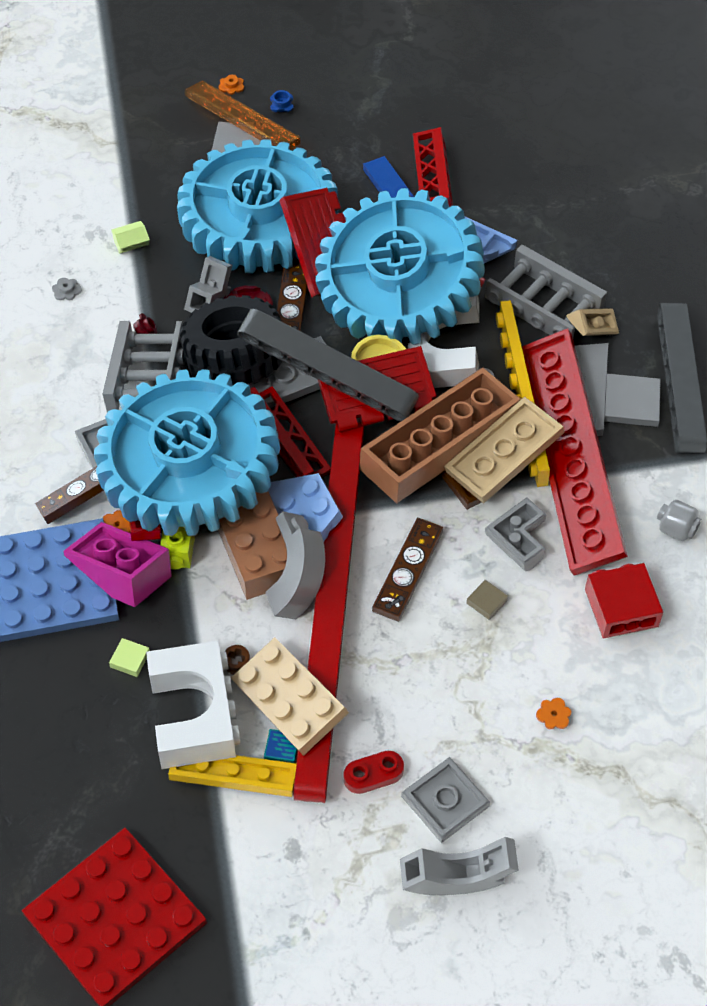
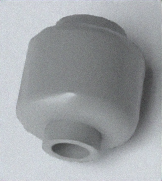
M680 500L672 501L669 506L663 504L657 515V519L661 521L660 531L679 541H684L687 538L692 539L702 520L698 518L699 512L696 508Z

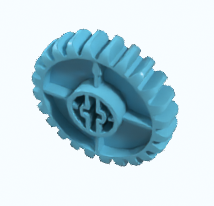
M250 139L243 140L242 147H236L234 143L224 145L225 152L221 153L218 150H212L207 153L208 161L203 159L197 160L193 164V171L187 172L184 175L183 185L178 190V220L185 239L192 242L193 249L198 254L207 253V257L212 256L221 261L225 260L226 263L232 265L231 270H235L239 265H243L245 273H254L257 267L262 266L264 272L270 273L274 272L276 264H280L285 269L293 267V259H298L279 200L284 196L322 188H328L329 192L336 191L338 197V189L336 184L332 182V174L329 169L322 167L321 160L314 156L307 158V150L303 148H296L291 151L290 145L287 142H279L277 146H272L270 139L261 140L259 145H254Z
M401 188L397 196L391 198L388 191H382L379 193L378 201L375 203L367 197L361 199L360 205L362 209L358 212L353 208H347L343 211L345 223L336 221L330 225L329 229L332 237H326L321 240L320 249L322 254L316 257L315 266L318 274L315 281L326 311L333 315L335 323L339 327H348L351 335L357 339L364 337L366 334L368 337L386 335L389 339H396L402 343L403 337H409L411 344L416 345L421 342V333L427 332L430 337L436 338L440 336L439 325L443 323L448 327H454L458 323L455 311L461 313L468 312L472 307L470 297L477 296L481 290L479 279L485 273L484 251L481 239L477 236L475 224L470 219H465L464 211L459 206L449 207L448 200L444 196H437L431 201L426 190H420L415 197H410L408 188Z
M185 369L179 370L174 380H170L166 374L158 375L156 377L157 385L153 387L145 382L136 386L138 392L136 397L129 394L123 395L119 399L122 410L113 409L108 411L105 416L108 426H103L98 430L97 440L99 445L94 449V459L97 464L96 474L101 488L105 491L109 503L114 508H120L122 516L126 520L132 522L139 519L142 529L152 531L161 524L164 535L173 536L179 527H185L188 536H195L199 531V525L206 524L208 530L213 532L219 530L220 518L225 517L230 522H236L240 519L238 510L240 506L246 509H253L258 504L255 492L261 494L268 492L271 487L269 476L275 474L279 466L277 455L280 452V442L273 414L271 411L266 410L265 401L260 395L251 394L249 385L244 382H237L233 385L231 376L225 373L218 375L215 380H212L210 371L204 369L198 371L195 378H190L189 372Z

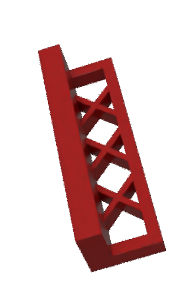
M441 127L413 133L419 191L426 190L429 193L433 189L439 192V196L447 198L449 207L453 206L446 144ZM433 138L427 146L419 143L421 140ZM427 155L434 157L429 164L422 161ZM429 172L436 174L431 181L424 179Z
M273 386L260 393L255 387H252L250 389L251 394H258L264 400L271 396L276 403L275 410L272 411L265 402L266 410L271 411L275 419L276 431L280 442L279 454L295 477L317 473L324 477L329 474L331 467ZM277 418L288 420L291 425L289 432L284 429ZM292 439L303 441L305 444L304 452L298 449ZM307 460L318 462L321 469L314 472Z

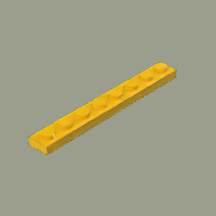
M511 300L501 301L500 312L496 313L497 328H502V333H500L501 347L507 350V353H505L506 369L511 368L512 374H509L511 390L515 389L516 396L520 399L526 397L534 403ZM544 450L528 464L530 477H535L537 487L548 486L550 469L546 451Z

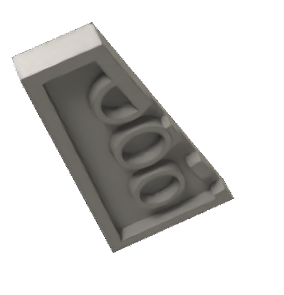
M608 343L575 346L597 436H602L604 430Z

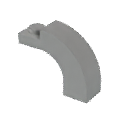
M282 511L276 517V521L286 543L287 562L279 580L265 593L274 616L296 620L310 606L318 593L325 568V548L321 533L309 530L304 516Z
M508 837L501 838L487 846L470 852L446 854L421 848L400 859L403 890L424 895L442 896L484 891L504 884L503 877L519 871L515 840Z

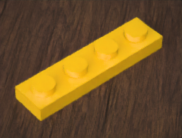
M236 755L234 758L170 767L168 775L169 780L292 797L297 764Z

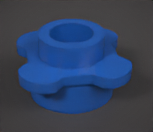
M279 90L270 97V101H272L270 109L273 112H290L294 109L293 104H291L293 96L289 92Z

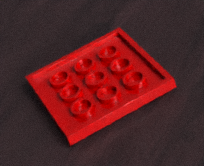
M123 828L21 910L26 919L98 1006H111L207 924L203 914L126 828Z

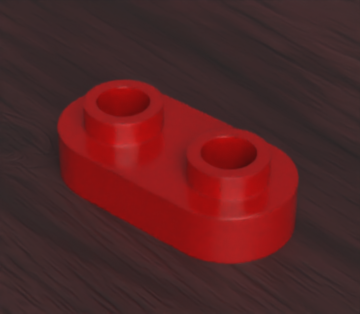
M383 751L352 761L344 769V784L349 791L356 794H363L394 784L403 776V759L394 751ZM385 762H391L394 764V766L391 768H386L383 766V764ZM361 771L365 775L363 777H356L354 773Z

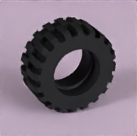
M242 295V297L228 296L226 299L218 298L212 303L201 305L199 310L195 309L186 318L180 331L184 356L190 374L195 378L198 371L202 369L209 370L211 379L215 380L218 375L225 373L231 376L233 385L237 382L256 384L261 382L262 378L271 376L274 370L280 367L282 361L243 341L237 335V332L250 309L260 310L281 321L279 312L267 301L264 302L257 297L252 299L250 296Z

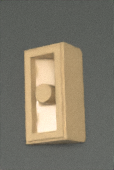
M579 309L566 315L582 336L619 334L613 309Z

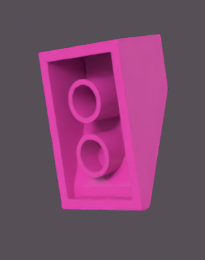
M103 522L99 523L64 550V556L108 595L133 607H136L172 577L168 548L148 540L131 541L130 533Z

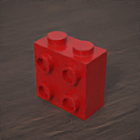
M644 563L636 565L625 564L620 568L611 570L600 569L592 574H588L585 591L603 639L659 627L663 610Z

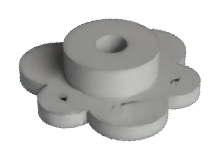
M60 278L57 284L52 286L54 297L57 300H64L65 298L73 300L74 295H79L82 291L76 279Z

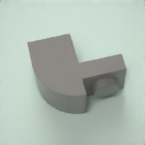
M212 256L206 257L200 282L189 287L184 310L192 313L195 309L199 310L201 305L205 303H212L218 298L223 299L225 295L227 297L231 290V287L227 285L232 265Z

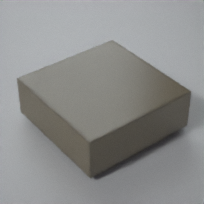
M484 580L467 598L466 604L490 620L507 602L508 595L487 580Z

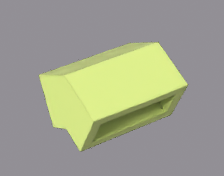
M141 221L111 229L119 254L149 245L150 239L145 225Z

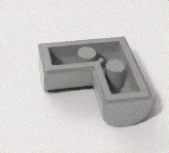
M526 497L485 527V533L524 571H529L541 561L545 553V548L529 533L546 520V514Z

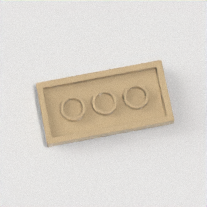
M523 397L444 466L445 470L484 504L565 433L564 427L529 399Z
M275 637L231 677L233 682L303 756L349 713Z

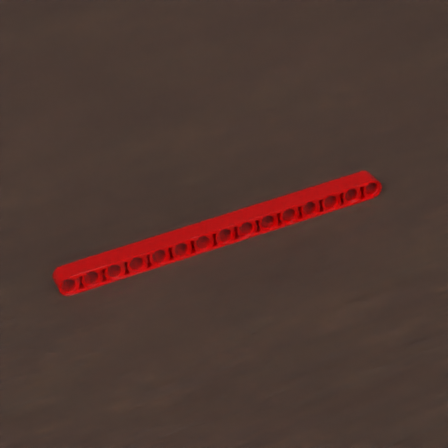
M358 422V428L339 432L337 425L335 428L328 490L343 518L335 528L330 530L328 537L323 542L325 548V568L323 579L316 595L308 671L335 698H337L357 505L360 452L364 436V426H362L361 422ZM333 728L304 756L298 751L294 801L326 802Z

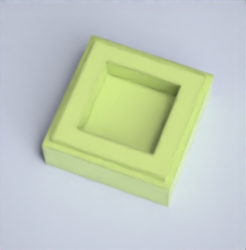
M122 638L109 662L110 668L138 677L147 659L146 652L150 651L149 647Z

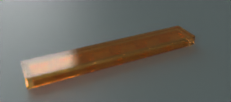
M203 80L185 89V96L260 141L270 139L272 146H277L279 142H287L290 145V150L300 145V137Z

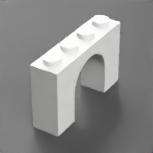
M478 295L470 297L472 307L468 312L461 313L455 311L458 321L456 325L479 323L480 303ZM443 323L439 325V329L446 327ZM427 332L421 333L420 344L412 345L408 343V349L418 346L422 347L434 388L453 387L479 370L476 347L436 348L428 343L431 337Z
M212 641L146 652L153 694L179 689H197L209 695L213 700L208 710L195 719L155 726L161 769L236 757L234 745L240 744L238 725L231 726V719H236L234 700H227V694H232L230 676H224L223 670H228L226 652H220L219 642Z

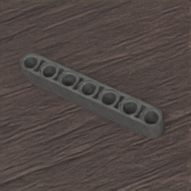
M659 303L658 327L676 453H705L707 434L688 306L686 303Z
M250 309L237 332V335L250 345L398 421H403L410 416L419 398V395L409 387L260 310Z

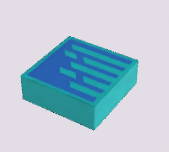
M269 729L264 759L295 763L297 748L280 730Z

